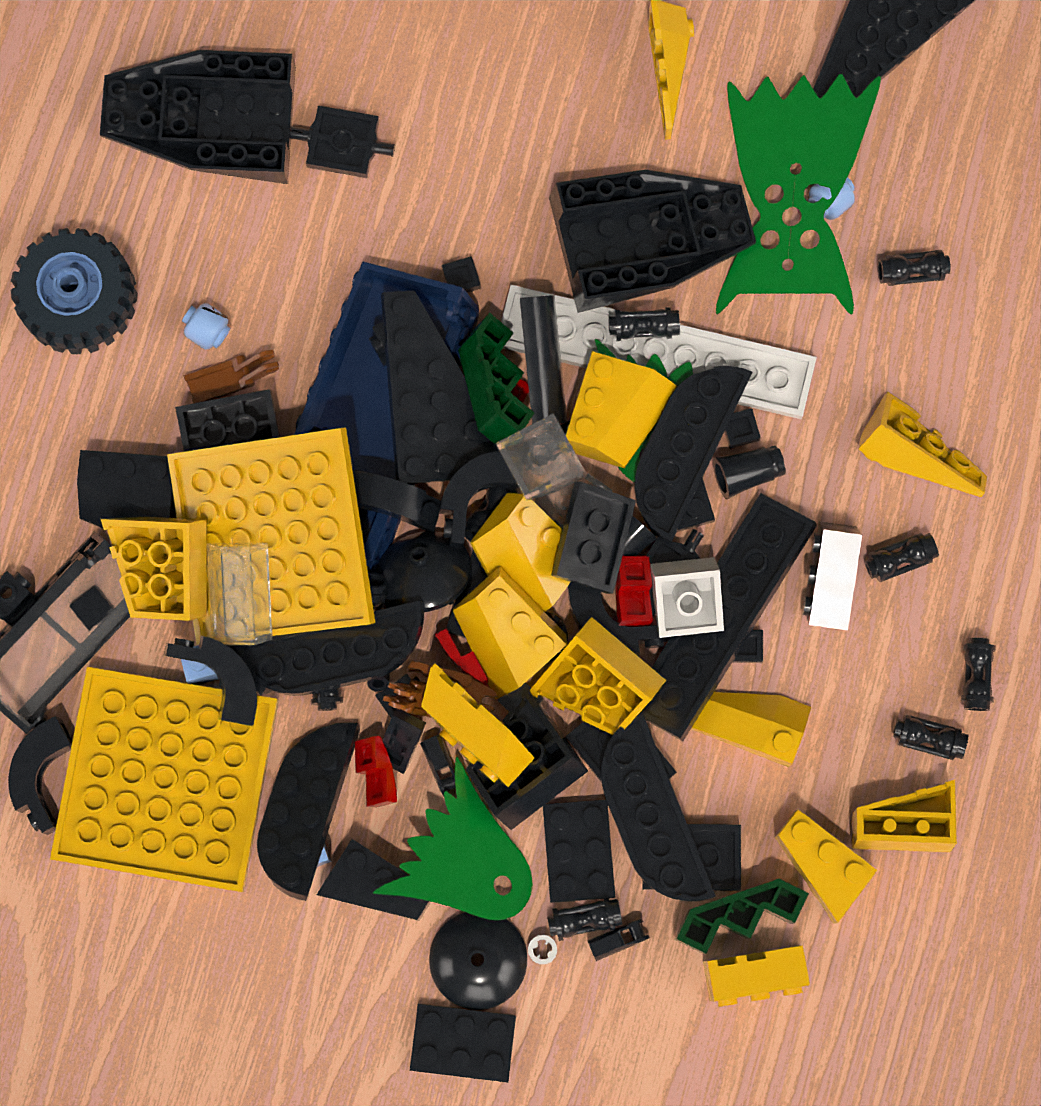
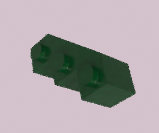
M489 312L471 331L458 349L478 430L500 449L504 450L522 433L535 413L511 394V391L524 372L500 353L514 332Z
M776 879L700 905L687 911L674 940L702 954H707L719 926L746 939H751L763 911L789 924H794L809 893L781 879Z

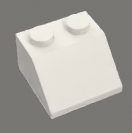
M715 557L650 564L659 638L724 631L720 569Z

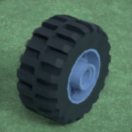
M68 228L59 229V235L54 237L49 232L41 236L43 242L36 245L32 242L27 247L29 254L26 257L20 255L16 262L20 270L19 272L14 271L12 273L11 282L15 288L10 290L11 299L16 304L14 309L30 333L43 345H50L53 350L61 353L65 349H68L71 354H81L84 348H87L90 353L98 351V344L105 342L108 346L115 341L112 336L117 331L123 334L127 329L125 320L127 318L132 319L135 309L132 304L137 302L134 275L118 248L112 242L107 243L104 236L96 232L91 236L86 229L80 228L76 229L75 234H71Z

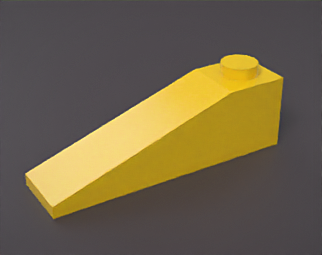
M650 0L648 31L664 138L668 140L672 136L690 37H694V24L692 18L687 19L686 8L661 0Z
M887 392L863 430L858 450L869 460L876 461L884 467L982 497L985 494L987 476L959 450L951 451L947 448L941 439L943 435L936 429L931 433L918 421L921 415L917 411Z
M714 692L691 730L783 766L790 767L793 764L804 735L811 707L782 695Z

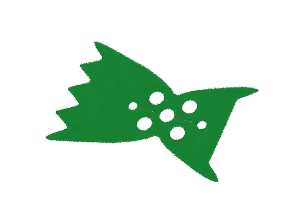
M842 74L838 75L822 98H818L805 75L800 78L790 94L783 100L769 77H765L750 101H746L732 82H728V102L739 166L750 198L760 212L761 217L753 227L756 244L737 254L725 279L716 304L717 315L738 294H833L846 311L851 315L853 314L854 302L847 271L835 236L828 223L824 220V213L837 198L855 163L881 84L880 76L873 80L858 98L854 97ZM799 163L802 166L801 172L796 175L790 172L791 166ZM818 184L830 188L832 197L828 200L822 197L819 201L810 203L804 198V191L809 185ZM771 185H779L784 191L783 198L778 203H769L765 199V191ZM791 207L799 209L802 216L800 222L794 226L784 224L782 216L785 210ZM770 230L777 232L780 237L779 244L773 249H765L761 245L762 235ZM808 230L816 231L820 238L817 246L812 249H806L800 243L801 235ZM791 259L794 263L793 268L788 271L782 268L783 261Z

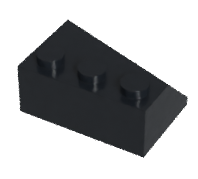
M270 389L175 407L184 452L280 437L272 391Z
M80 450L77 489L79 518L103 529L101 519L176 518L167 456Z
M528 689L521 695L522 701L514 712L511 713L509 711L502 721L534 757L532 762L509 787L499 779L493 783L480 771L483 765L479 761L474 765L470 763L465 769L495 817L510 830L514 829L588 772L559 727Z

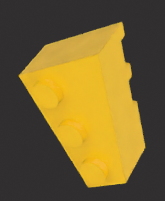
M955 779L942 785L928 789L923 788L911 794L892 797L856 808L852 816V849L951 852L957 844Z
M799 809L790 816L775 836V839L796 870L801 874L833 924L839 923L877 872V869Z
M803 945L703 962L709 1000L712 1002L718 1001V1007L738 1004L737 998L750 996L751 1001L770 999V992L780 990L783 991V996L803 993V986L810 985Z

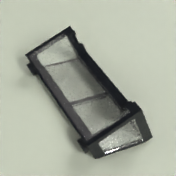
M95 531L0 631V711L26 734L46 721L48 717L45 714L47 705L130 617L119 581L121 574L117 558H112L109 548L112 546ZM95 586L111 608L107 612L109 615L88 630L69 606Z

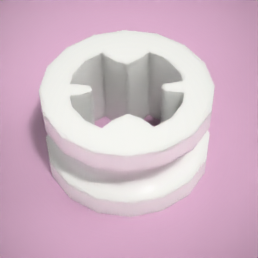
M538 935L530 941L528 954L535 963L540 965L548 964L556 957L557 945L550 936ZM546 940L545 945L551 944L552 951L548 952L547 959H539L540 955L537 957L534 955L533 949L538 947L537 941Z

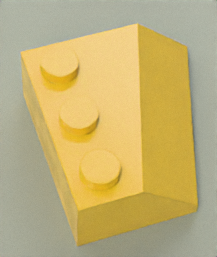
M592 351L565 436L563 450L625 468L652 428L659 421L668 400L678 386L654 369Z
M507 493L470 542L487 576L500 566L544 612L556 603L570 584L569 581L551 576L562 529L527 494Z
M158 517L101 519L103 529L108 531L112 547H109L112 558L117 560L121 574L119 581L131 618L191 621L207 616L206 520Z
M500 566L453 608V613L467 642L488 679L489 687L498 696L495 699L520 688L567 645L566 634Z
M591 617L529 691L534 697L538 698L541 695L553 701L554 707L562 711L565 708L581 715L583 721L614 735L620 726L624 730L652 700L666 680Z
M434 664L430 668L421 707L443 729L439 735L452 747L458 743L462 747L459 752L471 764L474 765L479 761L483 765L480 771L493 783L499 779L509 787L532 762L534 757L504 724L481 704L477 705L478 703L457 682L454 684L444 671Z

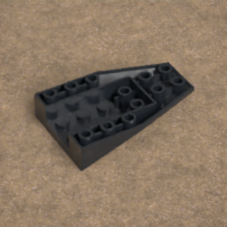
M197 50L104 75L100 136L189 170L288 184L291 146L290 131L292 127L296 71L293 56L286 53Z
M639 170L557 182L549 196L577 313L674 288L756 244L742 186L737 184L658 171Z

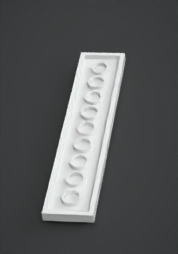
M510 285L501 322L514 333L503 349L525 354L520 298L549 296L553 294ZM554 295L562 363L587 368L592 351L598 353L595 339H597L617 359L626 361L629 354L636 361L637 365L644 367L651 356L656 354L665 367L667 377L687 362H691L693 374L713 369L717 366L739 367L753 373L738 405L797 419H802L817 358L815 356L680 325V335L672 336V339H667L666 337H638L616 341L615 335H609V316H615L616 309L603 306L577 313L574 299Z

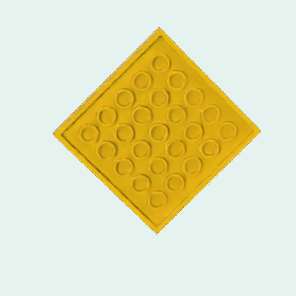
M346 427L167 454L177 518L206 520L207 616L193 620L196 645H199L201 636L224 642L375 623Z
M87 667L50 860L244 892L279 699L257 695L254 725L249 726L218 719L222 689Z

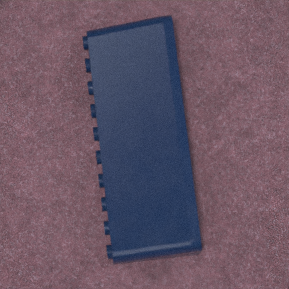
M362 262L359 271L353 277V287L350 295L342 305L338 325L331 333L327 353L319 363V373L315 383L308 391L304 411L296 421L294 435L311 433L314 426L323 429V427L329 429L346 427L352 469L396 480L387 366L383 367L369 341V338L374 336L372 327L383 322L381 293L415 291L459 368L461 360L458 349L476 327L479 308L462 287ZM358 509L368 572L376 573L379 560L392 545L401 520L385 514Z

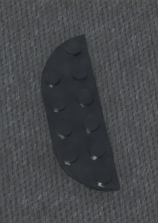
M717 366L713 369L693 374L684 380L668 400L641 456L634 482L636 503L641 516L650 529L670 544L753 373L752 371L734 366Z
M419 600L374 611L375 623L369 625L267 636L235 644L236 650L247 665L253 678L256 677V672L266 682L261 683V685L284 695L303 696L366 682L391 673L402 665L414 651L423 629L424 604Z
M640 713L625 730L620 726L614 733L606 747L601 764L602 789L633 868L640 878L653 890L666 897L680 901L692 902L714 898L716 895L644 715Z
M336 723L308 734L288 752L278 771L258 832L257 852L260 863L273 885L292 898L302 901L307 900L354 752L355 741H357L360 733L358 723Z

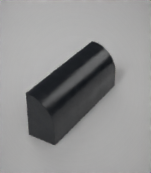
M555 296L520 298L530 407L535 413L532 417V426L567 422Z

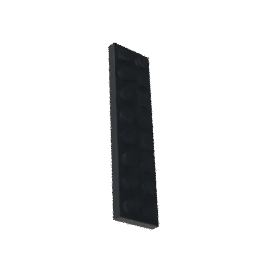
M762 493L759 495L717 562L720 569L724 631L671 636L652 666V669L661 675L666 682L640 712L643 713L646 721L682 742L684 741L817 527L815 521Z

